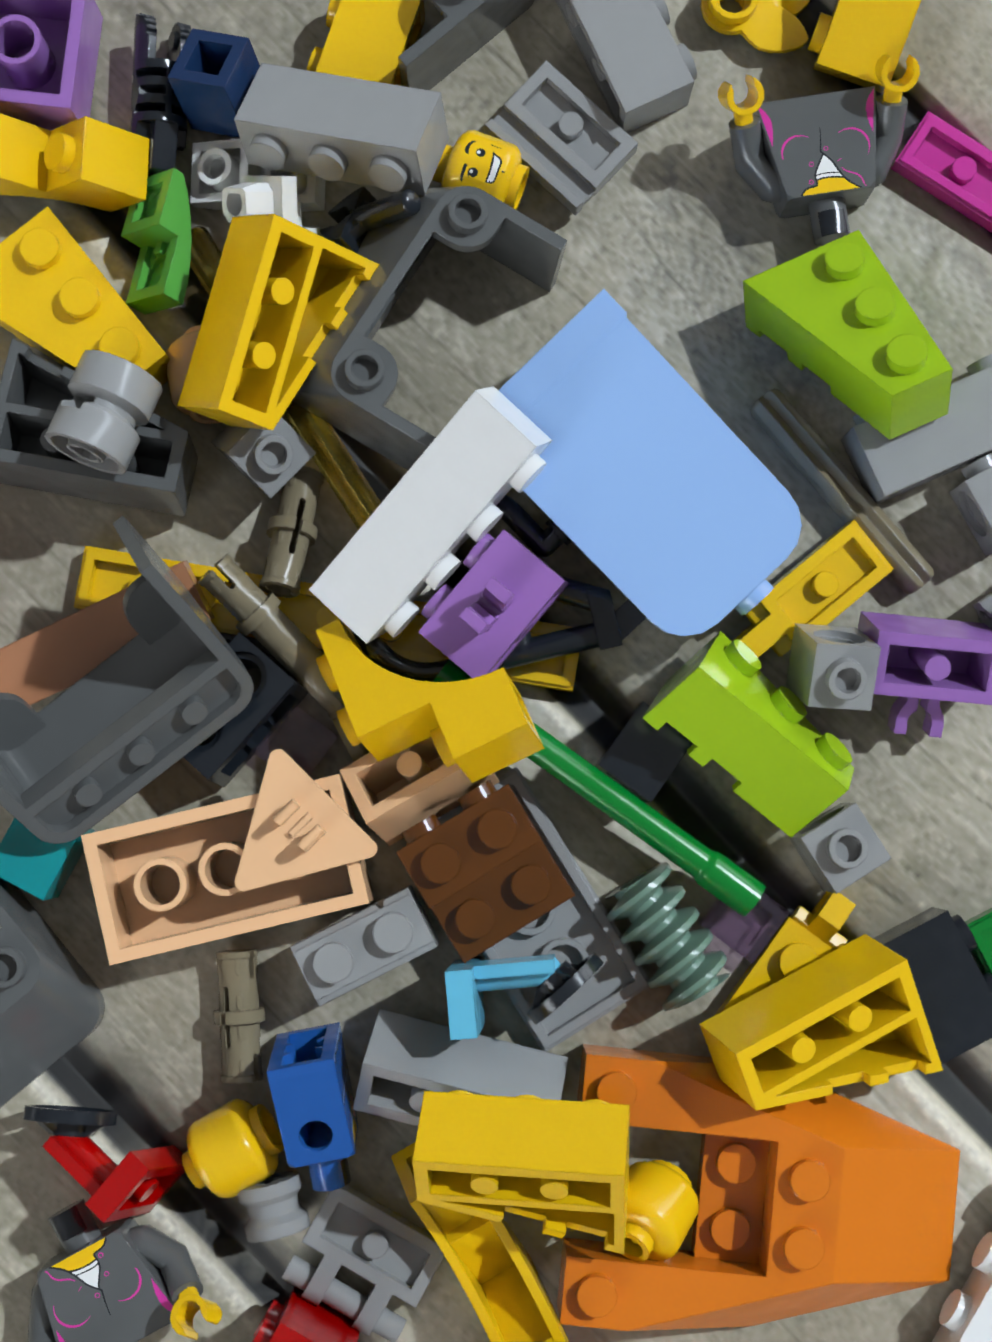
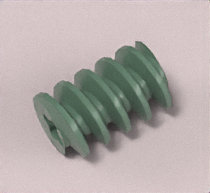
M667 862L659 863L644 871L605 897L615 896L618 901L606 916L609 922L629 919L632 923L620 938L621 942L628 944L643 941L645 947L634 960L636 966L656 963L659 967L647 983L650 989L667 985L671 986L673 991L661 1005L664 1011L680 1008L697 1000L721 984L730 975V973L717 975L727 961L723 951L703 953L714 937L708 928L689 931L700 915L697 908L691 906L675 909L686 893L683 886L677 884L661 887L672 871Z

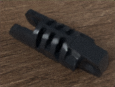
M140 13L136 14L134 27L130 132L150 139L149 177L175 168L177 150L183 151L186 148L187 118L168 80V75L191 32V25L175 23L168 40L169 52L167 59L156 58V18Z

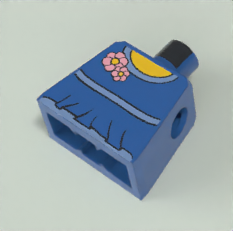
M340 1022L277 1034L266 1073L289 1167L294 1168L308 1165L312 1187L315 1191L327 1192L340 1189L351 1182L347 1158L355 1154L358 1133L356 1110H353L354 1097Z

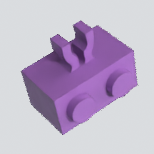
M504 529L496 539L487 533L478 541L463 561V564L470 569L454 589L447 584L443 585L432 596L421 612L428 620L418 632L471 678L496 671L569 585L565 579Z
M860 612L858 629L881 647L874 694L898 696L890 709L887 724L893 733L906 734L908 718L917 711L919 698L921 699L920 705L925 709L926 713L922 729L929 737L939 738L942 737L944 716L940 708V700L992 705V629L985 623Z

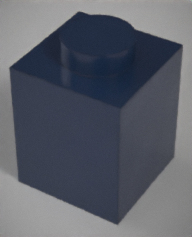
M192 28L168 75V80L191 129L240 138L234 118L260 67L249 38Z

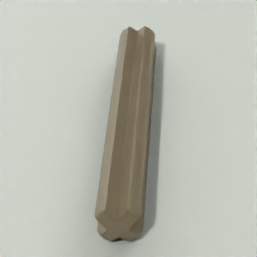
M774 388L760 397L750 409L751 415L845 524L852 520L858 523L894 568L888 575L906 594H912L928 583L934 575L933 568L781 391Z

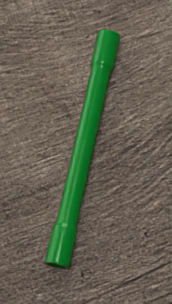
M449 659L433 682H453L471 679V677ZM534 723L545 749L528 756V759L690 874L699 886L742 917L746 916L755 907L766 887L762 882L723 854L707 848Z

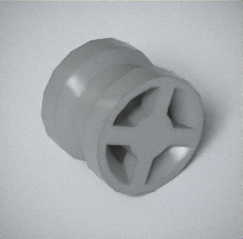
M298 1171L274 1173L271 1177L257 1185L243 1189L238 1193L239 1203L246 1206L249 1220L244 1226L248 1242L258 1243L280 1239L301 1232L311 1225L308 1211L300 1206L297 1193L302 1187Z

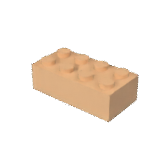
M337 774L314 780L356 822L349 789L342 775ZM259 793L81 835L109 966L368 904L374 900L365 859L245 892L238 890L234 881Z

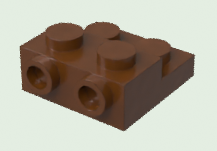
M491 780L457 799L463 811L443 824L439 822L434 813L401 833L408 845L396 852L464 963L575 896L509 784L496 790Z

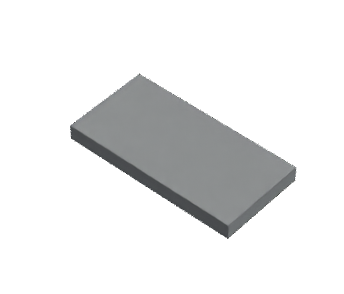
M515 767L499 777L500 782L495 784L494 787L496 790H499L509 784L575 896L485 950L482 954L486 960L555 954L556 959L560 963L567 960L570 964H579L595 952L604 962L591 978L571 997L536 1025L526 1014L532 1008L537 987L505 990L541 1050L547 1052L649 987L647 984L649 978L643 968L636 966L634 963L635 955L628 944L621 942L620 938L622 935L614 922L608 921L606 917L608 915L607 910L521 772ZM459 805L439 817L438 820L443 824L461 813L463 809Z

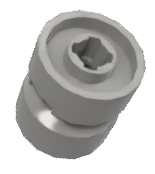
M85 350L68 384L73 399L62 400L59 403L44 437L56 450L83 465L102 472L122 475L126 472L140 442V437L134 428L135 426L146 425L149 422L163 389L161 384L151 374L128 360L103 351Z

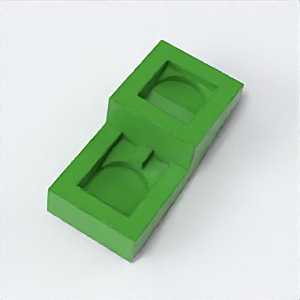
M171 168L148 177L146 200L129 206L121 234L123 238L141 248L126 304L144 315L183 305L188 285L192 243L189 197L184 174L175 168Z

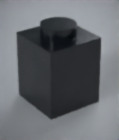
M642 701L636 706L597 761L595 767L644 802H652L686 754L687 749L693 743L667 722L657 731L642 719L650 707Z

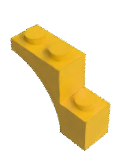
M0 113V195L59 200L108 212L146 200L150 139L87 116L53 130H48Z
M340 619L316 630L325 653L316 658L317 665L329 689L333 693L339 690L345 705L344 708L337 711L339 723L351 745L356 746L362 743L378 762L432 737L433 743L446 767L457 764L468 779L474 783L545 749L520 692L504 668L460 681H419L392 673L366 657L356 639Z
M415 1142L392 1155V1161L409 1204L420 1217L454 1271L490 1342H569L529 1253L504 1218L500 1223L417 1201L412 1164Z

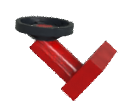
M25 1105L23 1119L36 1121L48 1134L55 1135L50 1136L42 1147L91 1195L85 1205L103 1223L150 1213L185 1172L182 1163L183 1153L175 1145L130 1151L117 1165L89 1136L106 1126L117 1125L118 1111L78 1106Z

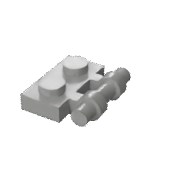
M346 1185L340 1189L329 1191L302 1240L304 1244L323 1254L317 1267L293 1255L281 1278L301 1289L303 1292L300 1297L314 1306L318 1307L320 1302H323L352 1319L351 1327L364 1335L369 1336L373 1331L390 1342H396L407 1320L387 1309L388 1302L392 1295L416 1308L443 1260L444 1254L430 1232ZM341 1265L374 1284L367 1296L335 1278Z

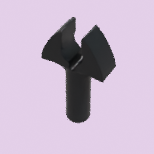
M363 186L345 197L328 212L338 224L320 229L319 232L326 239L358 253L368 231L416 215L420 211L421 201L418 194L411 189H406L377 200Z

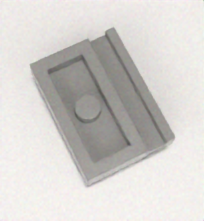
M547 60L504 104V109L494 119L491 118L485 124V134L512 143L518 147L522 156V165L530 168L529 174L575 216L582 210V206L593 195L595 196L636 153L638 146L637 141Z

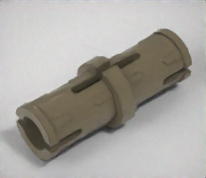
M303 466L283 486L277 515L269 518L266 534L271 538L263 577L262 580L260 579L259 588L268 594L273 592L275 596L282 598H295L300 594V582L308 547L315 545L318 528L313 522L320 489L325 477L316 469Z
M236 949L216 952L219 1009L213 1011L214 1024L220 1025L222 1052L221 1083L243 1084L263 1080L262 1056L260 1052V1022L266 1019L265 1007L259 1006L257 983L258 949Z

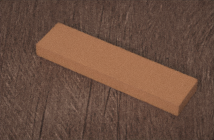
M182 561L170 567L210 620L214 619L215 616L188 561ZM128 588L0 648V693L15 694L24 699L29 705L35 704L74 685L136 637L138 633L130 625L123 611V598Z

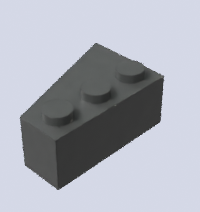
M12 338L0 383V484L185 517L198 461L189 431L152 413L146 425L135 426L134 428L140 437V442L126 472L122 475L102 472L69 458L50 445L44 435L59 403L62 400L73 399L68 384L74 370L66 366L63 368L33 353L29 346Z

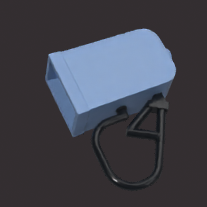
M603 289L498 390L553 440L540 454V457L547 463L533 482L522 491L549 518L545 523L548 527L543 530L508 495H505L496 506L504 513L501 519L535 555L541 558L549 557L563 543L568 546L572 542L628 600L615 611L610 590L561 576L569 585L555 601L591 611L594 622L531 637L529 631L498 669L506 668L507 670L599 647L600 650L621 646L623 645L622 641L645 619L664 633L683 637L704 633L718 624L733 609L742 616L746 615L774 589L766 578L788 558L798 544L802 523L799 507L789 491L628 320L627 312ZM351 630L361 649L375 664L406 678L433 682L449 660L445 659L436 662L413 661L393 651L380 636L366 644Z

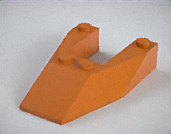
M589 1044L582 1045L577 1101L583 1102L585 1100L598 1099L611 1104L630 1105L629 1126L702 1134L696 1192L699 1211L693 1224L691 1251L678 1250L675 1256L665 1261L649 1259L641 1262L634 1261L622 1254L604 1250V1242L563 1237L557 1297L560 1324L620 1331L749 1327L950 1280L960 1150L836 1092L828 1096L756 1111L719 1079L712 1057Z

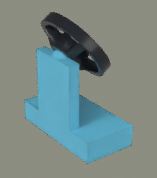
M595 952L579 964H570L567 960L560 963L556 959L555 954L491 960L473 958L466 963L462 959L455 960L444 972L450 1040L478 1038L486 1022L483 991L537 987L532 1008L526 1014L536 1025L571 997L591 978L604 962Z

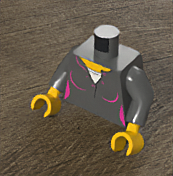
M884 54L877 60L875 74L878 81L884 85V93L877 97L875 86L763 102L764 89L761 82L747 74L745 82L748 87V94L743 102L735 104L734 92L730 83L724 81L718 89V99L721 105L733 112L734 118L730 120L728 125L736 172L762 201L773 203L779 218L785 219L809 215L815 245L823 246L850 234L847 209L863 206L874 188L885 182L903 137L908 100L902 94L914 87L920 75L919 64L910 54L906 60L907 69L905 74L896 81L888 79L891 57L888 54Z
M84 1198L70 1204L48 1218L64 1251L49 1259L37 1272V1282L33 1286L31 1293L28 1342H137L170 1323L177 1334L198 1340V1333L193 1327V1318L198 1310H201V1314L207 1322L215 1325L220 1322L222 1318L221 1308L217 1303L201 1297L203 1284L189 1251L184 1244L151 1225H138L132 1217L124 1218L100 1231L91 1211L85 1205Z

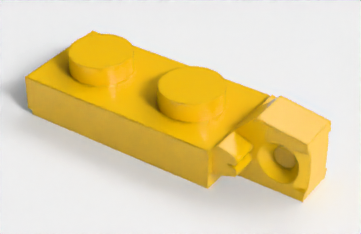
M855 520L847 522L772 584L774 589L745 615L752 624L732 641L735 639L742 641L757 657H760L770 647L778 657H782L791 650L795 623L828 625L894 568Z
M826 891L811 913L799 905L790 917L785 915L716 1014L845 945L848 940L839 934L838 931L856 904L840 892L835 894Z

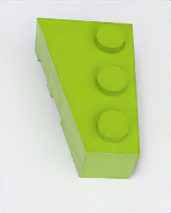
M859 230L743 281L746 327L759 338L765 334L787 352L788 360L801 371L807 367L831 386V394L889 440L948 414L953 368Z
M720 631L667 679L642 719L657 731L666 722L693 743L687 749L688 755L702 767L712 759L737 780L732 785L733 792L792 838L849 790L855 769L850 764L852 763L851 754L837 737L829 732L822 735L806 719V708L791 690L784 686L776 688L760 671L762 666L758 657L745 643L738 639L731 642Z

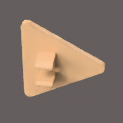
M275 749L269 755L234 883L238 890L243 892L374 857L378 851V846L284 750Z

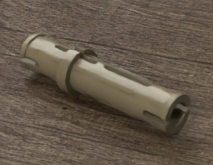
M227 553L214 566L231 583V587L229 588L213 570H208L198 583L202 587L204 586L239 621L236 628L244 636L251 633L308 691L333 720L337 717V711L345 706L330 691L319 670L316 658L323 655V653L278 608L281 601L274 593L271 592L266 595L232 560L231 555Z

